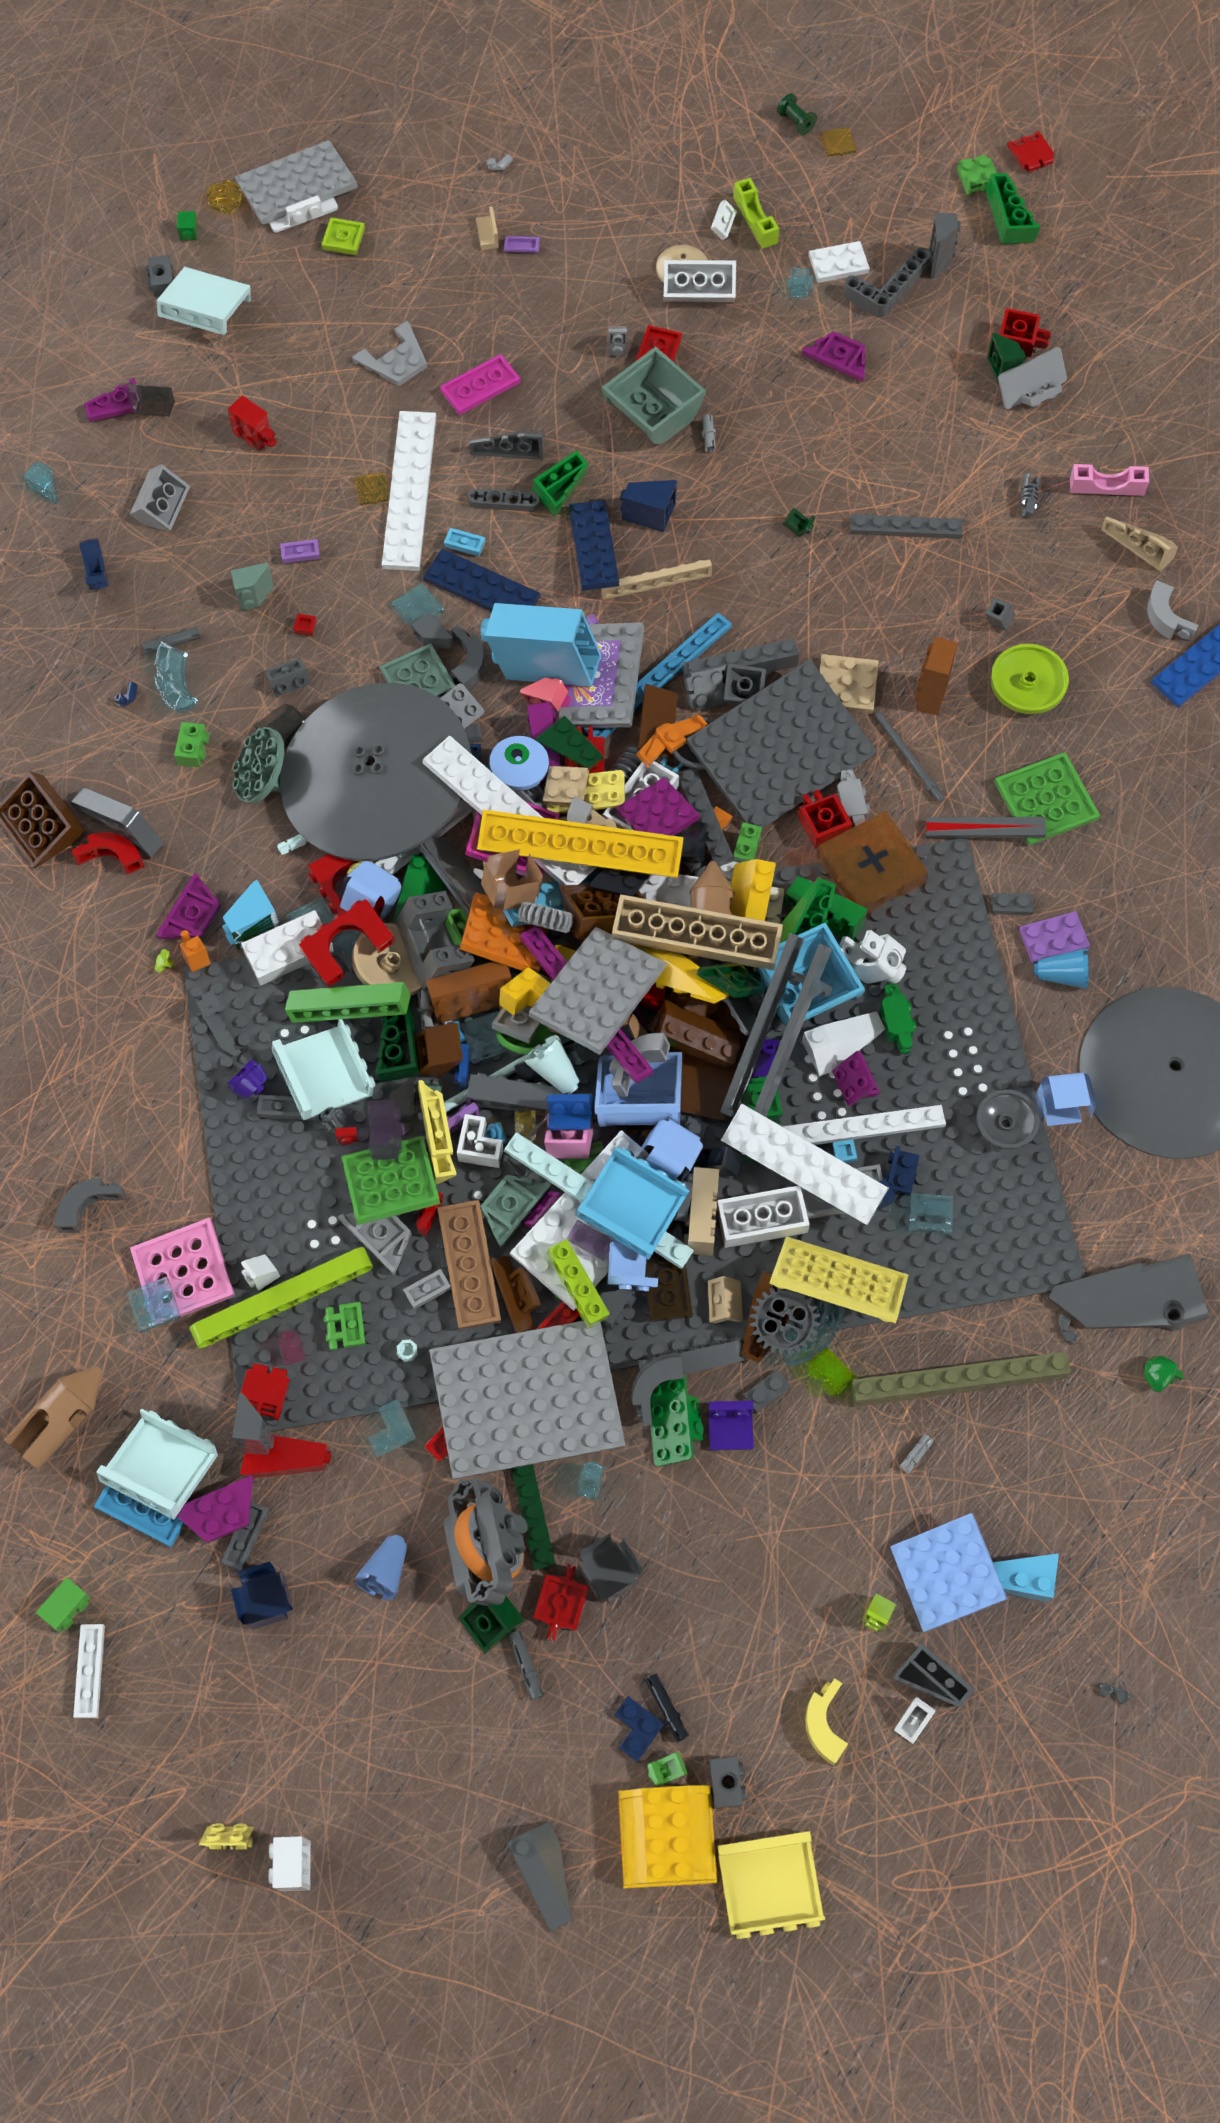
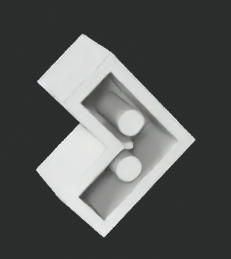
M465 1114L457 1149L458 1161L499 1168L503 1153L502 1140L485 1137L487 1128L486 1117Z

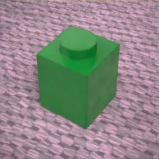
M178 211L177 231L180 240H197L198 220L196 211Z

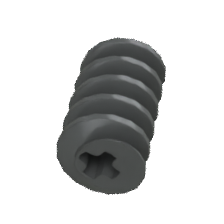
M628 747L625 753L621 755V758L613 765L612 769L609 770H622L625 774V784L642 763L636 755L639 750L635 747Z

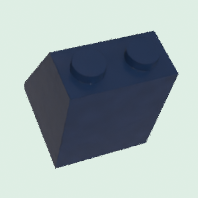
M664 480L628 483L626 490L623 489L620 495V500H622L620 506L622 520L664 532L676 505L677 481Z

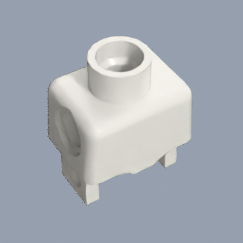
M868 930L864 939L858 942V944L847 936L842 938L839 946L857 977L863 982L870 984L885 980L889 984L898 983L904 976L906 966L902 963L906 949L890 935L878 936L872 930ZM867 959L870 963H863V961Z

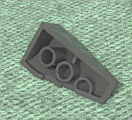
M526 429L470 440V455L543 460L545 431Z
M547 1822L520 1835L507 1844L552 1932L572 1919L560 1842L550 1822Z

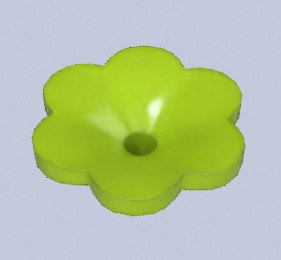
M162 949L156 958L155 971L158 973H162L165 967H173L174 961L168 959L169 951L166 949Z

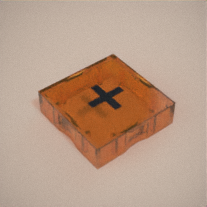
M886 811L819 845L816 857L830 878L839 886L843 897L867 908V914L882 907L889 900L902 896L925 884L929 873Z

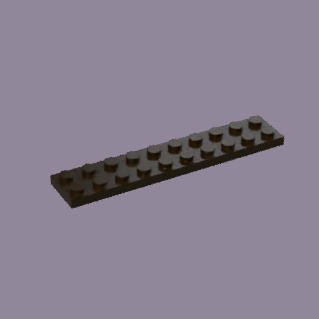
M625 1125L626 1135L642 1147L648 1134L656 1125ZM651 1145L644 1147V1150L649 1155L654 1149V1146ZM672 1219L666 1232L683 1243L681 1223ZM654 1251L649 1260L646 1259L645 1277L658 1278V1287H649V1291H646L650 1322L693 1317L686 1263L680 1269Z

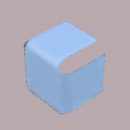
M363 861L345 877L338 897L339 899L343 895L340 907L348 911L356 901L367 899L372 908H374L377 899L381 895L385 900L380 919L383 920L394 909L401 890V884L397 877L373 862Z
M1083 1072L1047 1076L1042 1079L1036 1092L1041 1124L1046 1117L1047 1126L1082 1122L1079 1106L1088 1105L1090 1118L1097 1107L1091 1078Z
M669 1118L668 1121L660 1120L648 1134L639 1153L646 1145L654 1146V1149L645 1160L650 1164L649 1167L656 1171L661 1170L665 1172L669 1179L675 1181L686 1166L687 1170L681 1179L683 1180L693 1167L703 1148V1144L699 1141V1136Z

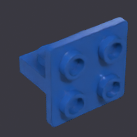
M592 1094L547 1095L549 1113L551 1112L548 1121L549 1130L590 1129L593 1107Z

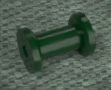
M793 93L784 96L777 106V114L781 117L788 115L797 124V132L800 135L810 132L817 122V115L814 112L806 113L797 105V97Z

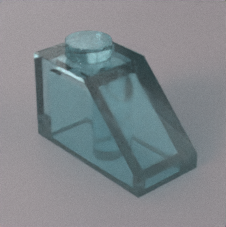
M36 461L23 475L25 484L30 490L57 504L58 496L53 471L48 465Z

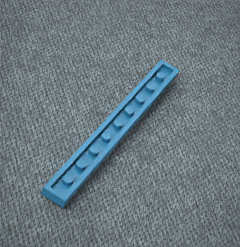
M717 613L637 683L633 714L643 705L645 684L659 688L665 687L682 672L683 662L697 659L732 628V623L720 613ZM618 727L593 728V737H604L605 739ZM585 728L584 734L589 737L588 728Z

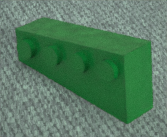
M1008 173L991 174L985 190L1001 244L1035 242L1041 227L1038 223L1034 222L1033 214L1025 207L1023 197L1017 194L1018 189Z
M798 876L785 893L784 903L794 908L813 883L808 879ZM834 893L832 906L828 909L827 926L833 934L841 939L847 936L854 940L864 927L868 909Z

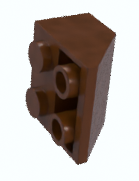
M457 1023L425 1028L414 1036L419 1074L441 1077L463 1061Z

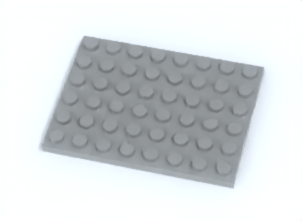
M584 1321L429 1349L453 1480L626 1446L601 1322L589 1329Z

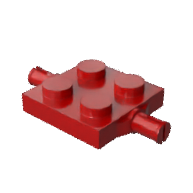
M567 1564L564 1577H555L548 1574L545 1576L533 1619L549 1625L545 1638L547 1640H550L551 1637V1641H555L558 1628L577 1631L589 1586L578 1584L573 1580L577 1568L574 1565L571 1569V1565Z

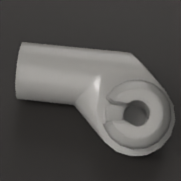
M507 154L497 162L495 158L488 159L487 165L491 171L504 170L513 159Z

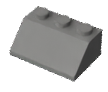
M160 464L149 470L130 515L143 525L171 531L190 485Z

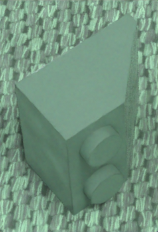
M268 563L231 570L240 610H250L254 607H259L274 588Z

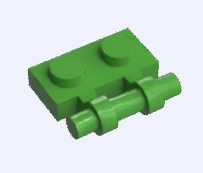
M361 1302L339 1305L340 1313L334 1314L333 1307L325 1308L326 1342L329 1343L330 1351L337 1350V1342L343 1340L344 1348L366 1345ZM341 1322L342 1332H336L335 1323Z

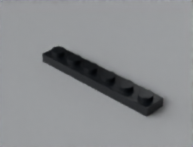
M629 1023L620 1027L630 1041L635 1039ZM577 1042L564 1046L572 1066L610 1053L605 1047L599 1055ZM525 1061L514 1066L519 1079L532 1082L543 1078L529 1067Z

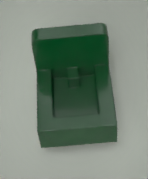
M792 508L782 524L800 538L805 533L809 534L811 532L816 517L811 516L808 519L798 510Z

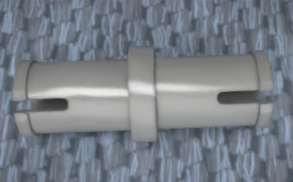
M709 414L701 417L703 425L702 437L704 438L705 451L710 453L716 451V430L713 426V416L710 415L709 418Z
M428 990L417 991L419 1004L417 1013L420 1015L421 1031L425 1028L434 1027L432 1020L433 1007L430 1003Z

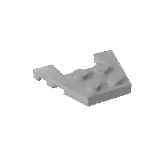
M408 321L395 328V334L403 341L402 344L377 360L364 348L352 356V362L365 366L366 370L378 373L380 377L397 386L402 385L426 369L427 362Z

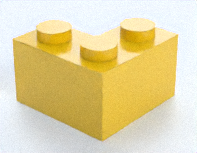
M528 967L500 988L499 1005L515 1016L528 1005L532 1008L551 983Z

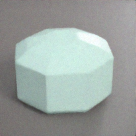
M402 1340L397 1346L398 1357L404 1362L413 1361L418 1355L417 1345L412 1340Z

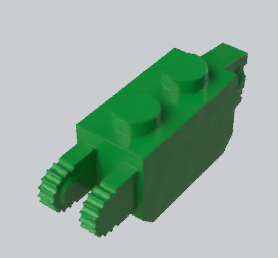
M897 983L888 984L884 987L885 998L880 1008L886 1037L891 1042H897L901 1054H908L913 1045L912 1037L914 1031H916V1022L910 1016L912 1012L911 1003L909 1000H906L905 994H901Z

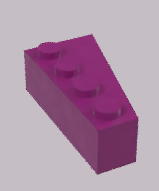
M550 702L527 705L530 737L535 740L554 724L553 720L556 719L555 708H551ZM542 745L547 752L549 766L564 767V764H560L559 759L562 755L550 751V748ZM548 772L546 773L545 777L540 781L539 785L546 784Z

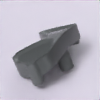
M1061 1315L1058 1320L1060 1331L1065 1342L1073 1344L1078 1336L1068 1331L1071 1319L1068 1316Z
M1108 1683L1099 1685L1102 1697L1115 1693L1120 1704H1125L1131 1699L1129 1693L1119 1687Z

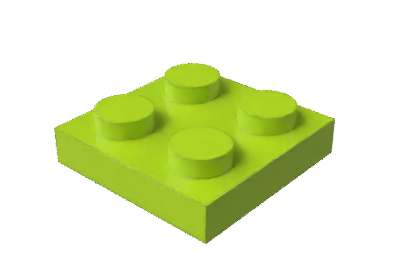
M330 217L322 242V250L357 255L365 224Z

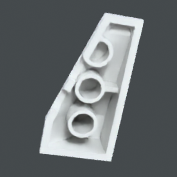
M876 1011L825 1024L804 1032L802 1043L820 1077L832 1072L833 1069L854 1052L868 1045L885 1030V1027Z

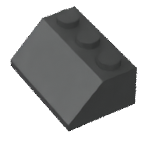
M935 213L929 246L930 279H934L950 266L952 257H955L956 247L954 245L958 243L957 232H960V221H957V213Z
M239 1394L232 1438L242 1453L269 1455V1449H273L274 1436L271 1435L272 1433L268 1425H266L263 1418L245 1395Z

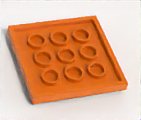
M475 892L460 950L522 971L529 967L537 974L541 966L520 940V934L537 925L526 924L512 928L503 911L495 909L487 895ZM538 926L547 937L549 928Z

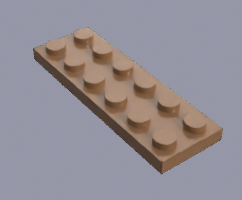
M479 1200L437 1207L459 1330L500 1323V1312Z

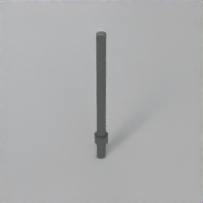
M878 711L874 716L925 783L924 787L929 793L933 794L939 803L943 802L945 797L937 788L938 784L928 776L882 712Z

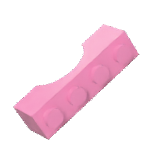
M1074 464L1070 476V493L1145 496L1149 484V468L1130 466L1121 473L1108 475L1097 472L1093 465Z

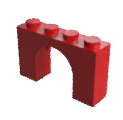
M327 854L308 865L310 871L308 877L313 884L316 883L319 888L317 890L322 899L326 898L329 903L327 905L332 914H339L343 911L347 912L340 907L342 898L338 899L339 896L334 891L335 885L340 878L347 874L351 865L360 861L346 860ZM381 895L373 908L379 917L385 905V900ZM347 930V931L349 932V934H352V933L355 932L356 930Z
M367 899L356 901L352 904L350 910L340 912L334 917L335 920L329 924H322L316 933L306 935L301 939V943L298 944L301 952L327 988L345 977L344 972L330 954L331 941L338 933L344 930L361 932L367 937L378 954L395 943L394 936Z

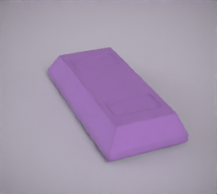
M505 236L504 252L539 253L540 237Z

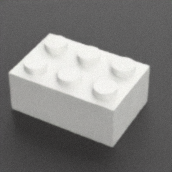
M304 1837L273 1838V1844L269 1845V1857L273 1859V1869H269V1884H273V1888L280 1891L310 1890L311 1841Z

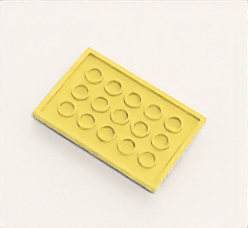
M786 1236L770 1284L780 1289L792 1290L880 1318L884 1322L896 1323L908 1274Z

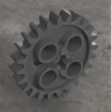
M772 1287L770 1288V1295L762 1292L764 1299L756 1298L759 1306L751 1307L756 1311V1314L749 1315V1317L755 1319V1322L749 1324L752 1327H756L752 1335L759 1334L760 1336L756 1342L764 1341L763 1349L771 1346L770 1353H774L778 1349L781 1356L784 1350L787 1351L788 1355H791L792 1349L800 1353V1345L806 1349V1340L813 1342L810 1335L818 1334L813 1327L820 1326V1323L814 1321L815 1318L820 1316V1314H813L817 1306H810L813 1298L806 1300V1295H799L798 1292H792L788 1289L783 1291V1289L778 1288V1292H775ZM781 1300L784 1303L783 1311H774V1301ZM796 1308H801L804 1311V1318L800 1321L793 1317V1311ZM771 1312L780 1317H784L787 1314L788 1320L801 1324L803 1328L799 1329L790 1324L782 1326V1321L772 1318L766 1313ZM773 1320L776 1323L774 1332L766 1331V1321ZM789 1328H793L796 1331V1338L792 1341L787 1340L785 1337V1331Z

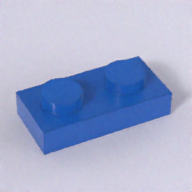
M460 1044L463 1061L459 1063V1070H455V1082H458L459 1090H465L468 1088L470 1050L469 1044Z

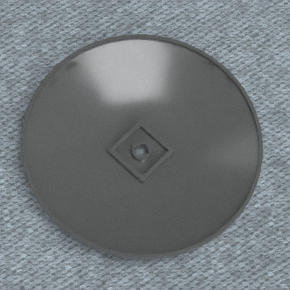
M368 684L333 697L316 709L302 723L286 750L280 774V790L288 818L300 835L311 845L322 852L346 860H382L406 853L420 846L443 828L463 800L462 797L422 763L423 759L449 735L471 754L470 743L461 721L454 711L440 698L426 690L407 684ZM368 760H375L373 765L366 766Z

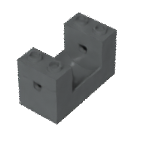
M446 891L409 897L395 921L423 991L428 990L426 980L468 969L474 962L472 953L460 950L461 944L453 945L444 923L452 910V905Z

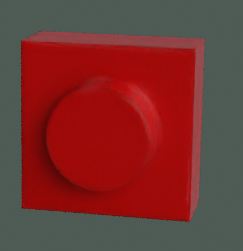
M297 614L293 629L294 634L313 636L317 622L316 616Z
M356 1127L335 1128L338 1143L351 1145L354 1142H359Z

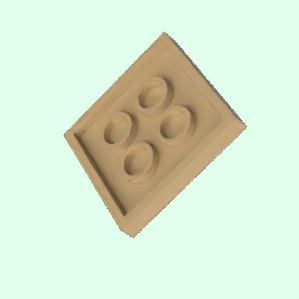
M822 654L820 673L848 711L873 714L879 660Z

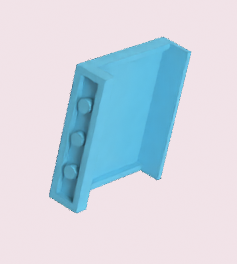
M615 1147L584 1201L579 1206L575 1216L649 1260L690 1190L686 1189V1185L682 1182H674L669 1179L665 1172L661 1170L656 1171L649 1167L650 1164L645 1160L634 1158L625 1148L619 1149Z

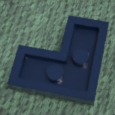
M627 1696L614 1714V1716L632 1729L619 1749L638 1763L665 1724Z

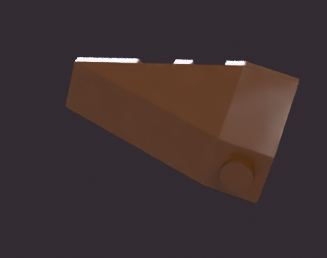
M763 1271L754 1291L751 1307L759 1306L756 1298L763 1300L762 1292L770 1295L771 1287L775 1292H778V1287L770 1284L772 1274ZM781 1300L774 1301V1311H783L784 1303ZM751 1308L749 1315L756 1314V1311ZM796 1308L793 1311V1316H797L801 1308ZM771 1312L766 1313L768 1316L782 1321V1326L790 1321L787 1319V1314L784 1317H780ZM749 1317L741 1355L759 1363L771 1346L763 1349L765 1342H756L760 1336L759 1334L752 1335L756 1327H752L749 1324L755 1322V1319ZM773 1320L766 1321V1331L770 1333L775 1331L776 1323Z

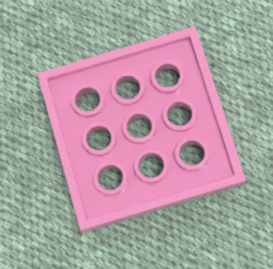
M210 1218L130 1247L152 1324L155 1327L235 1297L213 1222ZM200 1240L202 1242L201 1247L198 1250H192V1243ZM175 1248H181V1255L173 1258L172 1251ZM160 1255L162 1257L160 1264L152 1265V1259ZM206 1259L208 1262L207 1266L204 1269H198V1262ZM181 1267H187V1274L183 1277H178V1270ZM166 1274L168 1277L166 1283L158 1284L159 1276ZM209 1278L213 1279L212 1287L205 1289L203 1287L204 1281ZM188 1286H193V1293L190 1296H184V1289ZM173 1294L172 1302L164 1304L163 1299L165 1295Z

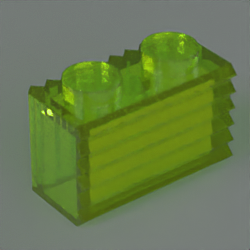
M827 1346L807 1364L808 1375L814 1381L819 1380L824 1385L822 1387L823 1390L830 1397L834 1395L838 1398L851 1386L852 1380L857 1378Z

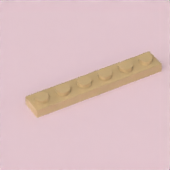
M710 559L700 560L696 563L681 564L677 567L663 568L650 573L645 572L637 576H627L619 579V586L601 588V596L603 600L710 577L712 576V563Z

